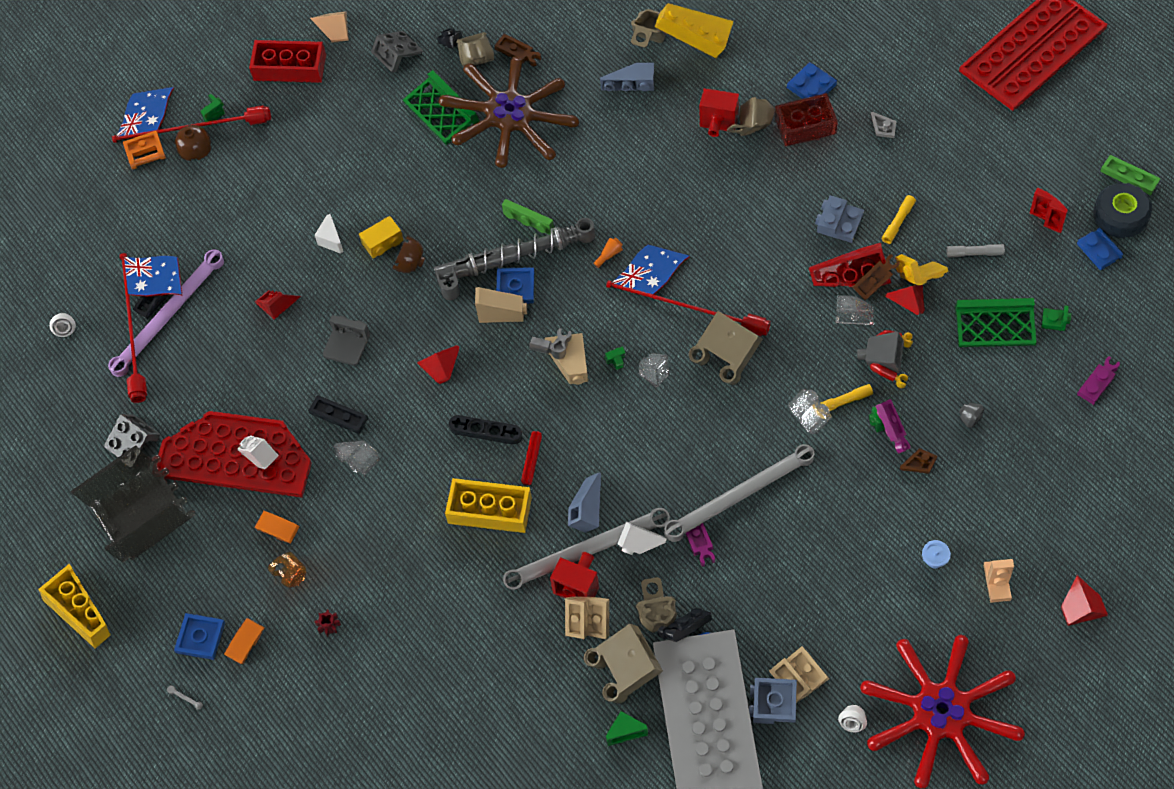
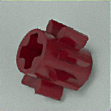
M329 610L322 614L318 613L319 619L315 621V624L319 626L317 629L319 634L324 631L327 637H329L331 633H337V626L341 625L340 621L337 620V613L331 614Z

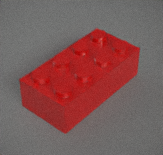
M254 40L249 69L253 81L322 83L326 52L323 42Z

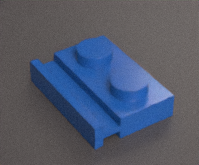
M1100 227L1095 232H1091L1077 241V245L1099 270L1111 265L1123 256V253Z

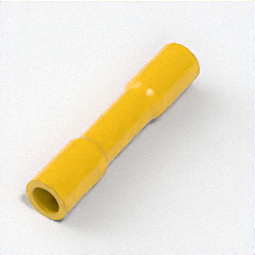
M910 195L905 197L898 213L881 238L883 242L887 244L892 243L899 231V227L916 202L914 197Z
M870 384L864 385L839 397L816 404V410L819 415H822L852 401L873 395V390Z

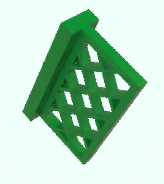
M432 70L427 74L429 78L407 95L403 102L447 145L452 141L451 138L454 134L466 129L471 124L478 123L479 119L474 110L454 108L453 114H445V109L450 107H443L439 103L434 104L435 97H441L442 95L459 96ZM428 85L433 87L432 93H424V89ZM414 97H420L419 104H411L409 101ZM423 97H431V104H422ZM422 108H430L429 115H422ZM442 108V113L433 115V109ZM453 118L452 125H444V119ZM456 118H464L466 120L462 125H456ZM432 119H441L440 125L433 126ZM452 129L448 137L445 138L442 135L443 130Z
M1034 298L957 300L955 314L957 317L958 347L1036 345ZM1021 313H1029L1030 320L1026 324L1017 318ZM983 314H988L992 318L988 325L979 319ZM1001 314H1008L1012 319L1007 324H1004L998 317ZM961 315H969L974 320L967 326L961 321ZM1014 320L1022 326L1017 333L1008 327ZM994 321L1003 327L998 334L989 328ZM975 322L984 328L979 334L970 328ZM1025 329L1031 334V340H1023L1019 334ZM987 330L994 338L991 341H985L980 336ZM1004 330L1013 335L1010 341H1005L1000 337ZM966 331L975 337L970 342H963L962 335Z

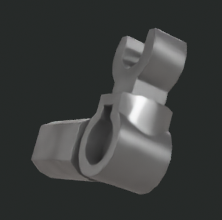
M560 328L557 331V339L554 343L532 337L529 349L545 354L551 353L555 359H562L566 355L567 342L572 338L571 331L566 336H563L562 329Z

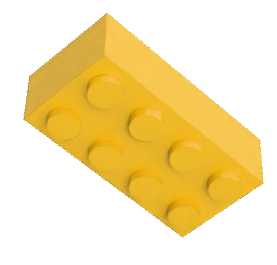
M452 478L445 511L448 524L525 533L532 499L530 487Z

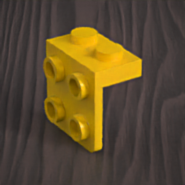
M903 254L895 257L896 262L900 261V265L896 268L900 277L916 285H923L932 278H941L948 272V267L937 262H929L918 266L916 260Z

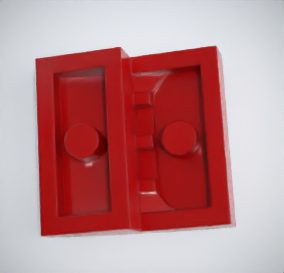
M1037 187L1030 214L1044 219V227L1061 233L1068 212L1067 208L1053 195Z

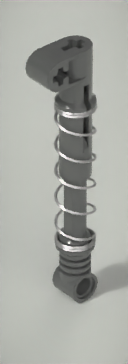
M581 218L574 224V227L571 225L570 228L567 226L565 229L560 227L551 228V234L539 238L535 233L534 239L527 242H522L518 238L517 245L513 243L504 245L502 243L501 247L491 250L485 248L484 252L475 255L470 253L462 259L435 266L433 268L442 296L446 300H455L459 297L458 278L468 275L472 277L478 276V272L484 274L488 269L502 268L503 265L511 262L519 263L520 257L529 255L534 259L538 251L546 250V252L552 253L553 247L562 250L569 245V242L573 244V241L577 243V240L582 243H590L595 239L594 222L590 218ZM450 281L451 287H448L446 282Z

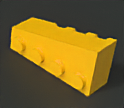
M668 3L659 13L655 27L717 58L726 47L734 21Z
M70 564L38 589L43 601L95 649L111 636L106 623Z

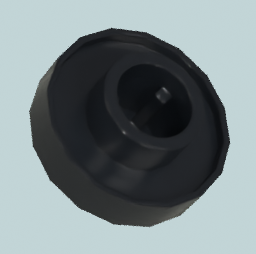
M454 28L441 31L442 35L438 36L437 40L438 44H443L447 48H453L457 46L456 41L463 36L460 30L455 31Z

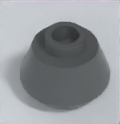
M970 402L968 405L965 403L959 411L961 414L960 419L966 427L973 428L978 423L984 413L983 405Z

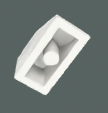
M626 522L618 545L622 547L623 552L633 555L634 552L642 554L666 543L667 539L662 535Z

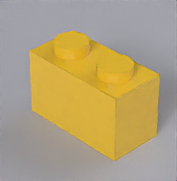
M390 216L359 233L362 245L372 258L382 255L388 249L404 241L400 228Z

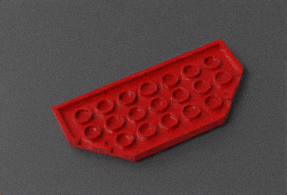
M208 411L201 419L196 422L192 421L179 429L180 432L162 440L152 473L156 478L303 498L312 462L281 420ZM254 436L265 439L279 456L266 469L257 467L238 451V448L241 446L240 443L244 438Z

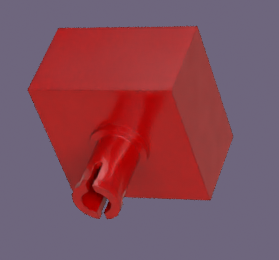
M704 88L699 105L700 127L709 128L708 134L712 137H718L720 130L727 131L730 126L737 124L739 117V94Z
M583 552L578 564L560 557L550 577L553 594L565 599L567 597H595L599 589L598 575L596 571L589 569L594 556Z

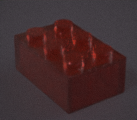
M827 93L775 106L774 119L785 147L837 134L838 121Z

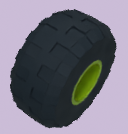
M1115 183L1107 186L1099 193L1095 201L1093 215L1096 224L1108 235L1119 238L1133 237L1141 233L1147 226L1152 213V203L1147 193L1138 186L1129 183Z

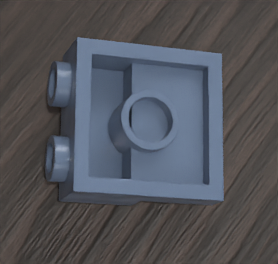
M830 195L828 200L824 199L821 207V210H823L822 215H817L815 224L818 225L817 232L852 243L863 218L864 210L847 205V200Z
M755 678V685H750V697H754V705L750 704L749 713L750 717H753V723L795 722L797 680Z

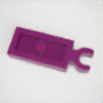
M1108 356L1105 359L1104 366L1099 364L1079 389L1077 395L1094 405L1115 378L1116 374L1114 372L1118 370L1120 362H1117L1116 365H1110L1111 357Z
M889 399L876 405L877 414L883 422L887 436L891 442H895L897 453L899 454L910 449V444L904 437L907 434L892 400Z
M702 523L686 532L685 535L694 556L700 554L701 566H705V558H710L711 562L715 563V556L710 552V550H713V545L704 524Z

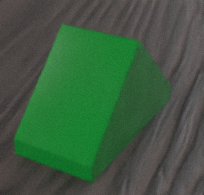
M620 711L606 735L607 745L611 746L648 736L647 725Z

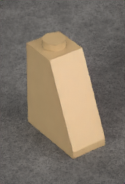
M480 287L476 288L475 306L479 323L524 322V314H527V303L523 302V296Z
M582 333L571 334L572 338L567 342L568 345L564 358L555 359L549 353L569 384L579 385L588 382ZM557 336L547 337L545 340L554 343Z

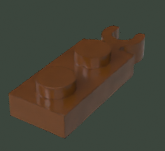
M503 34L494 45L495 50L511 58L520 57L523 64L527 60L531 66L536 67V61L533 59H542L539 52H533V47L506 34Z
M893 254L886 258L885 264L879 261L853 286L855 291L864 300H867L893 275L890 269H895L900 265V261L896 264L890 263V259L894 256Z

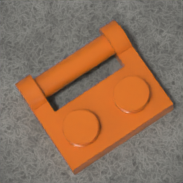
M157 131L123 141L132 170L137 169V166L158 159H166ZM155 150L158 151V152H156V153H153V154H150V155H148V156H145V157H142V158H139V159L134 160V157H137V156H140V155H143V154H146V153H149V152H152V151H155Z

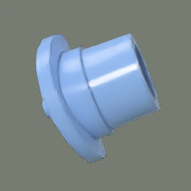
M929 541L922 550L923 561L931 568L942 567L950 560V550L942 541Z

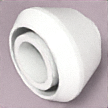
M59 313L51 319L49 326L51 332L56 336L67 337L74 332L76 324L70 315Z
M857 705L847 706L839 715L838 721L840 725L849 732H859L867 726L865 712Z

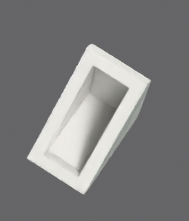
M329 214L325 217L315 234L317 244L335 252L343 253L336 228Z

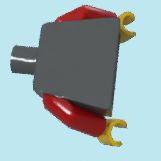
M884 330L868 339L867 348L857 350L858 360H866L867 365L873 372L890 381L895 380L897 387L905 388L906 384L900 380L907 381L908 376L906 374L898 376L897 373H900L903 346L911 347L913 336L909 332L903 336L899 332Z

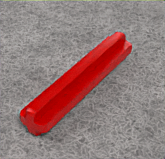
M539 431L531 433L521 478L524 485L532 484L542 439V433Z

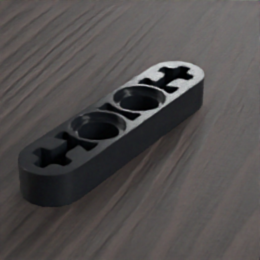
M455 415L449 420L450 430L456 435L507 444H518L522 440V431L517 425ZM460 422L461 425H459L458 428H455V425H457V423ZM476 424L482 427L478 432L471 430L472 426ZM492 428H499L500 432L497 435H491L490 430ZM516 432L517 435H515L514 438H511L510 434Z

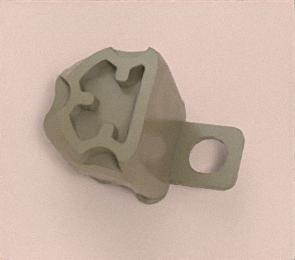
M647 9L638 13V17L631 22L634 31L631 39L633 45L645 48L649 40L658 43L664 42L666 33L655 27L660 12ZM636 36L645 38L646 40L644 42H638L636 40Z
M479 33L456 41L463 67L468 63L476 66L494 60V52L486 36L487 33Z
M750 98L740 106V125L734 124L730 126L727 132L739 133L741 136H745L766 128L772 122L775 112L774 106L766 99Z
M658 577L645 579L641 582L644 600L636 604L641 624L652 633L657 632L661 626H669L677 617L676 600L672 596L664 597L662 582ZM651 582L658 585V592L653 595L649 594L646 590L647 585Z

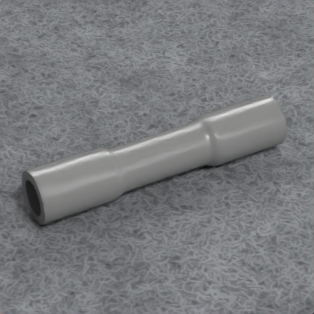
M1004 244L947 246L946 252L947 257L1004 255L1005 249Z

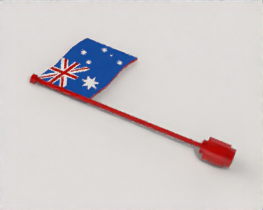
M174 87L132 94L117 136H112L113 143L153 131L164 133L180 130L185 127L179 126L159 130ZM262 105L247 108L244 116L191 125L200 127L245 119L250 125L262 124L271 120V112L269 106L265 107Z
M652 245L645 246L637 253L622 274L613 282L608 280L606 284L607 288L614 287L711 315L717 313L655 295L667 284L678 267L690 256ZM750 313L747 317L744 316L743 319L726 315L733 321L742 323L741 326L758 336H767L771 321H768L767 318Z
M121 253L120 259L123 266L134 373L127 378V390L131 402L141 403L146 400L147 386L146 378L141 374H137L129 295L148 297L173 294L183 296L179 261L174 256L131 258L127 257L126 253Z

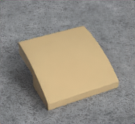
M567 597L565 599V636L585 639L586 636L607 639L609 636V599Z
M803 646L769 670L775 679L797 680L796 703L829 680V677Z

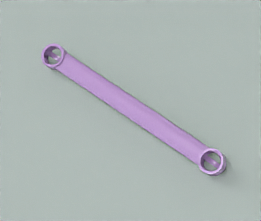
M210 250L205 254L203 263L182 285L183 296L173 295L134 339L136 357L211 272L222 267L224 259L219 250ZM214 256L220 257L219 261L211 263ZM131 344L119 356L113 357L109 361V370L116 377L124 376L129 371V365L132 362ZM118 363H125L121 370L115 371Z

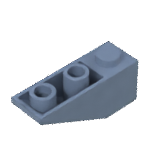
M635 63L601 77V90L654 91V63Z
M596 473L584 480L569 506L568 526L585 533L599 527L601 473Z

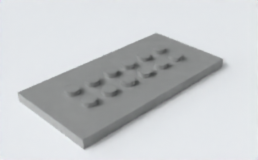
M735 629L685 637L678 642L670 640L654 642L655 657L663 672L658 674L676 788L763 789Z

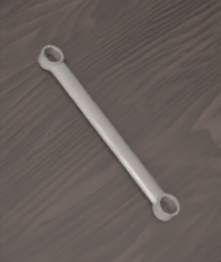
M805 444L798 446L795 453L681 519L668 521L664 527L666 539L671 542L680 541L684 533L794 469L810 465L814 460L813 448ZM807 452H809L812 456L810 459L807 460L801 459V457ZM678 527L682 531L679 535H670Z
M655 508L649 514L634 519L629 523L646 530H652L656 527H664L670 520V515L664 508ZM660 510L664 512L660 515L653 517L656 511ZM666 517L664 524L656 525L654 521ZM625 524L516 570H508L503 575V583L507 588L515 590L524 583L554 571L560 557L576 562L580 560L583 552L593 555L618 544ZM512 572L518 573V575L506 579L508 574ZM521 578L519 585H517L516 587H510L507 585L508 583Z

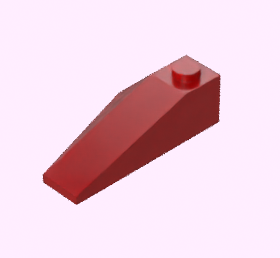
M877 243L811 266L809 271L814 286L853 287L879 261L885 264L886 259L881 243ZM889 278L881 286L892 283L891 278Z

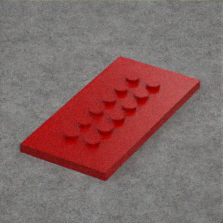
M1036 0L959 67V72L1014 111L1107 28L1108 24L1074 0Z

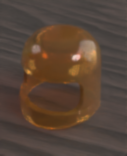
M286 552L279 556L268 566V571L273 576H281V583L288 588L299 585L306 577L307 571L304 564L292 552ZM279 563L285 565L282 569L274 571Z

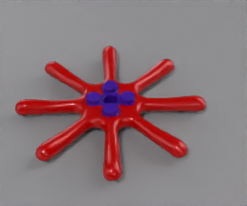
M958 635L954 639L946 677L942 683H934L929 679L910 642L907 639H900L896 643V648L920 683V693L910 695L870 680L863 681L860 685L863 694L908 705L914 711L912 719L870 737L867 741L870 750L877 751L916 729H922L927 733L928 740L914 779L915 785L920 789H924L929 785L938 743L942 738H950L955 742L977 784L983 785L989 781V775L963 735L964 728L969 725L1015 741H1021L1025 736L1023 728L978 716L970 710V704L973 701L1013 684L1016 681V676L1012 671H1004L966 692L956 687V680L969 644L968 638L964 635ZM937 708H944L947 713L940 714Z

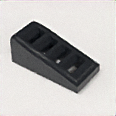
M169 294L157 295L154 299L151 296H141L133 310L148 319ZM144 306L148 309L144 311L141 309V307Z

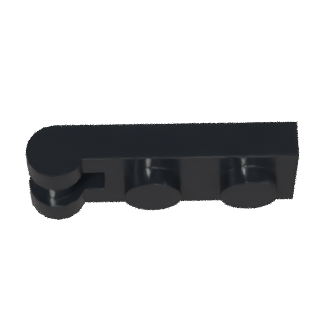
M694 608L669 626H661L658 629V636L678 642L711 621V612L704 611L701 608Z

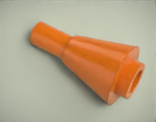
M609 238L601 255L593 264L599 268L606 260L623 251V244L617 238Z

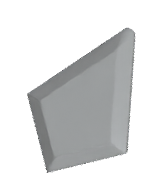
M871 112L876 136L894 138L896 121Z

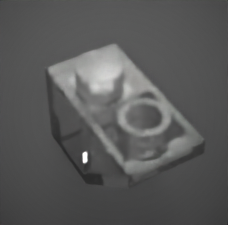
M363 440L336 443L334 445L335 456L341 462L346 461L350 464L349 467L354 472H360L364 476L380 460L377 450Z

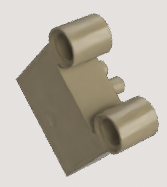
M717 311L696 346L690 349L689 358L698 365H705L710 359L709 351L730 364L720 370L721 380L727 384L735 385L740 381L742 371L763 339ZM702 351V358L697 360L696 354ZM733 371V378L727 380V373Z
M628 624L596 648L588 649L584 654V662L590 667L603 669L608 665L617 684H606L602 694L605 700L617 704L625 702L628 695L663 672L641 630L633 624ZM598 654V661L595 663V656ZM615 689H617V695L614 698L613 692Z

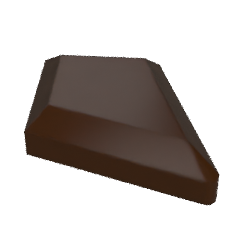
M919 448L900 466V470L930 474L938 456Z

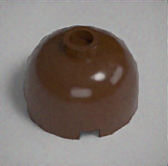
M188 125L177 133L175 145L178 154L183 159L191 161V159L197 158V160H200L210 152L211 139L204 128L197 125Z
M407 235L405 240H408V243L404 241L395 263L399 264L398 266L394 265L392 268L401 273L414 272L417 267H422L425 257H423L424 250L420 242Z

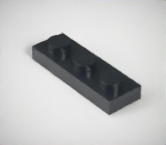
M319 395L316 396L308 410L311 415L357 434H360L368 420L367 415Z

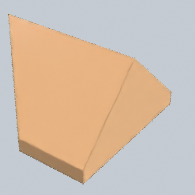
M347 12L329 13L310 18L331 40V43L348 41Z

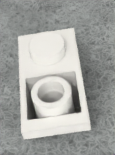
M254 436L244 438L240 443L241 446L238 448L240 453L262 469H266L279 456L265 439Z

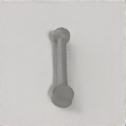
M174 686L167 688L169 694L179 696L195 705V708L198 710L202 709V702H196L176 691Z

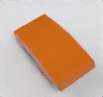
M263 511L255 526L258 531L272 535L276 539L290 544L300 527L266 511Z
M246 618L224 655L240 664H244L265 627Z

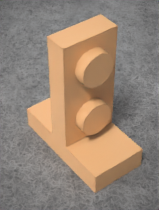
M1013 559L984 562L983 566L990 603L1011 601L1009 581L1014 568Z

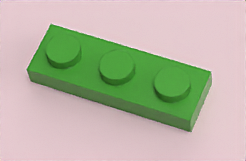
M1109 155L1101 168L1102 173L1123 183L1138 186L1148 195H1152L1161 179L1112 155Z
M507 199L502 203L503 214L509 219H516L525 226L536 228L541 233L551 234V228H554L553 219Z

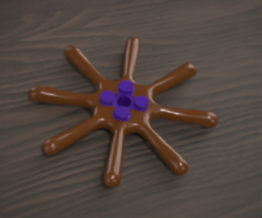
M513 57L510 61L508 89L506 91L494 89L473 64L468 63L464 66L463 71L489 96L488 101L481 102L451 95H442L439 98V104L443 107L484 112L487 116L484 120L454 134L451 138L454 145L459 146L489 127H497L501 130L495 165L499 168H504L508 164L510 134L515 130L521 131L545 159L553 160L556 157L553 148L529 126L530 121H542L571 128L579 125V119L574 115L537 111L531 106L533 103L563 89L565 81L562 78L552 80L529 95H521L517 92L523 63L520 57Z

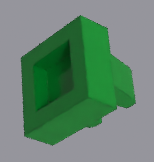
M623 346L605 353L604 359L607 365L613 363L615 369L618 370L623 368L624 362L622 359L625 358L626 352Z

